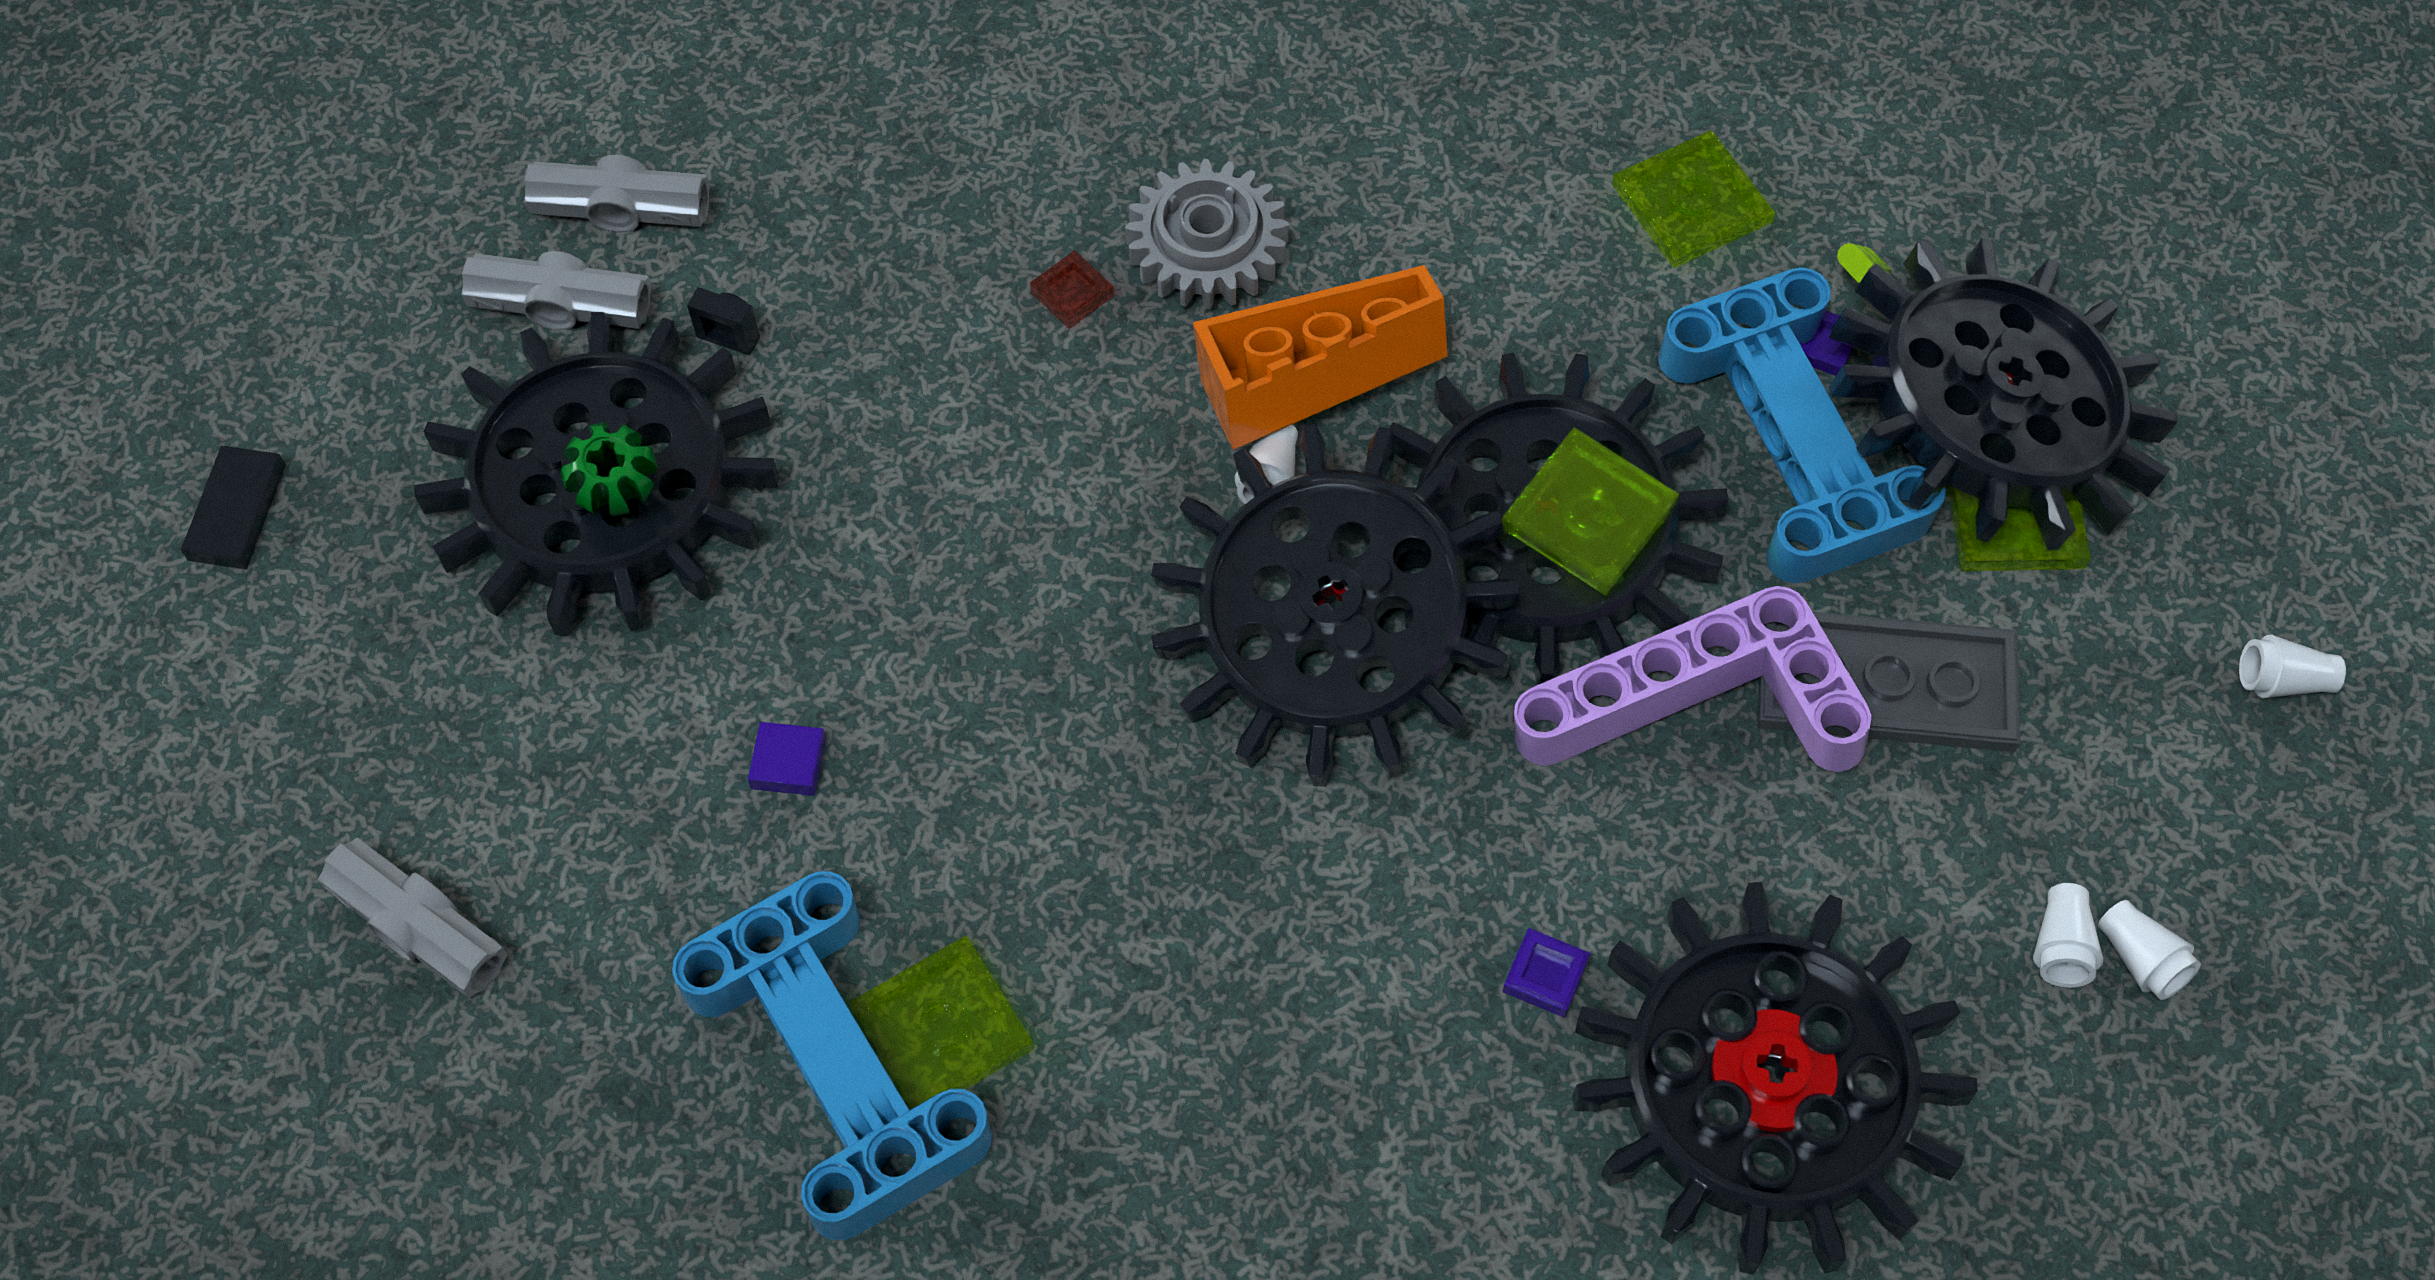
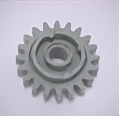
M1203 159L1200 165V172L1194 174L1184 162H1181L1178 165L1179 178L1172 179L1169 175L1160 171L1157 173V190L1148 186L1140 187V203L1129 205V223L1125 224L1126 245H1129L1130 264L1140 265V279L1142 283H1149L1157 279L1158 296L1163 298L1174 289H1179L1181 306H1186L1192 300L1194 294H1200L1205 308L1211 309L1214 303V296L1222 294L1225 300L1232 306L1236 304L1237 288H1243L1247 293L1255 296L1258 294V277L1268 281L1275 279V263H1284L1289 224L1288 221L1284 220V202L1273 201V186L1271 183L1255 188V171L1249 170L1240 178H1235L1233 162L1228 161L1222 167L1220 173H1214L1210 161Z

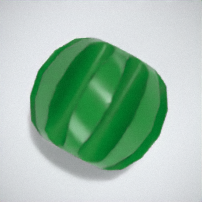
M606 422L589 425L591 438L581 440L574 436L564 451L563 455L572 462L561 468L564 488L570 493L579 492L576 496V504L593 514H596L601 506L608 504L612 517L627 514L630 510L626 501L636 498L645 502L655 485L650 478L646 477L657 470L653 449L649 446L639 447L642 435L624 424L616 433L609 434ZM609 463L619 464V467H612L609 477H601L599 473L607 472Z

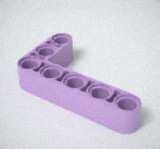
M1775 586L1756 592L1530 688L1521 694L1515 704L1514 728L1517 749L1525 759L1538 765H1552L1763 676L1809 757L1816 765L1827 771L1841 772L1850 770L1859 764L1864 756L1871 725V713L1867 703L1804 598L1798 592L1788 587ZM1770 622H1781L1789 626L1790 629L1777 632L1766 628L1764 625ZM1720 646L1731 650L1732 654L1718 657L1707 653L1706 650L1710 647ZM1654 671H1666L1675 678L1659 682L1650 679L1647 675ZM1801 673H1809L1817 676L1821 682L1804 684L1796 680L1794 676ZM1604 695L1615 699L1617 702L1611 706L1599 707L1589 703L1588 700L1595 696ZM1549 720L1558 725L1557 728L1548 732H1538L1529 726L1535 721ZM1833 725L1843 726L1849 729L1853 735L1845 738L1834 737L1824 729Z

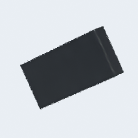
M221 445L181 548V552L187 561L247 570L286 466L280 454Z

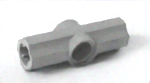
M623 155L602 157L597 162V166L534 161L533 165L528 164L524 179V202L529 214L588 218L592 224L605 231L630 232L638 226L639 222L701 227L703 223H706L709 209L710 186L706 174L647 170L638 160Z
M560 251L542 253L538 261L475 253L473 257H467L462 272L463 288L461 295L466 306L522 313L533 323L544 328L568 330L573 328L576 321L589 322L591 312H604L608 325L640 329L641 325L646 323L650 309L652 287L647 275L589 268L580 258Z
M355 838L346 844L340 843L325 859V866L318 878L323 888L330 895H334L347 908L355 911L367 920L366 924L372 932L406 960L413 962L415 959H418L468 998H471L480 991H484L501 972L503 962L508 956L504 948L495 939L478 929L475 924L470 923L458 914L456 906L438 888L417 873H412L410 876L406 875L359 838Z

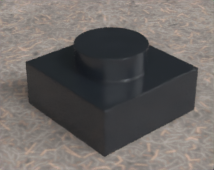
M697 287L687 305L696 337L750 356L760 339L752 305L747 304L742 298L732 293L722 292L717 294Z

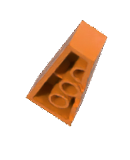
M1425 265L1193 322L1201 383L1232 450L1448 357L1444 297Z

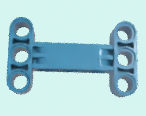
M1802 267L1784 271L1678 309L1668 320L1658 356L1660 369L1668 378L1675 382L1684 384L1695 383L1724 372L1726 373L1798 505L1783 513L1779 519L1768 545L1765 558L1768 568L1776 577L1791 583L1807 582L1919 540L1927 534L1944 502L1946 491L1944 487L1936 498L1919 510L1911 509L1900 500L1909 501L1915 482L1927 468L1916 465L1907 466L1874 477L1867 462L1856 449L1857 445L1799 344V342L1805 344L1812 340L1818 332L1831 294L1827 280L1820 273ZM1790 304L1799 305L1805 309H1798ZM1736 323L1746 324L1750 326L1751 329L1743 328L1737 325ZM1681 342L1692 343L1698 346V348L1687 347ZM1845 520L1856 521L1865 530L1854 529L1848 526ZM1788 541L1802 542L1810 550H1798L1791 546Z
M819 871L800 879L688 942L679 949L675 956L672 973L688 1007L694 1013L703 1017H718L755 997L759 999L845 1146L844 1150L821 1162L807 1174L802 1183L801 1198L814 1228L822 1236L831 1240H847L859 1235L979 1163L987 1155L991 1147L992 1132L983 1102L974 1093L965 1089H949L937 1094L910 1111L820 962L823 958L845 947L855 938L859 930L860 916L849 883L836 873ZM831 903L842 906L839 913L830 919L817 920L812 918L815 910L822 905ZM778 936L783 939L780 946L772 952L763 954L753 951L755 945L763 938ZM711 969L723 971L720 980L714 985L706 988L693 986L697 977L703 972ZM958 1118H966L976 1124L974 1131L967 1138L959 1141L949 1140L941 1135L944 1127L950 1121ZM908 1154L916 1159L912 1169L904 1175L889 1177L881 1173L884 1162L893 1155ZM837 1189H847L854 1193L851 1204L844 1211L826 1213L820 1210L824 1197L830 1192Z

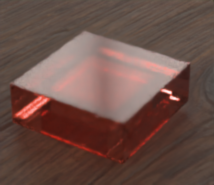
M1075 250L1030 282L1031 294L1068 329L1075 326L1114 297L1113 286Z

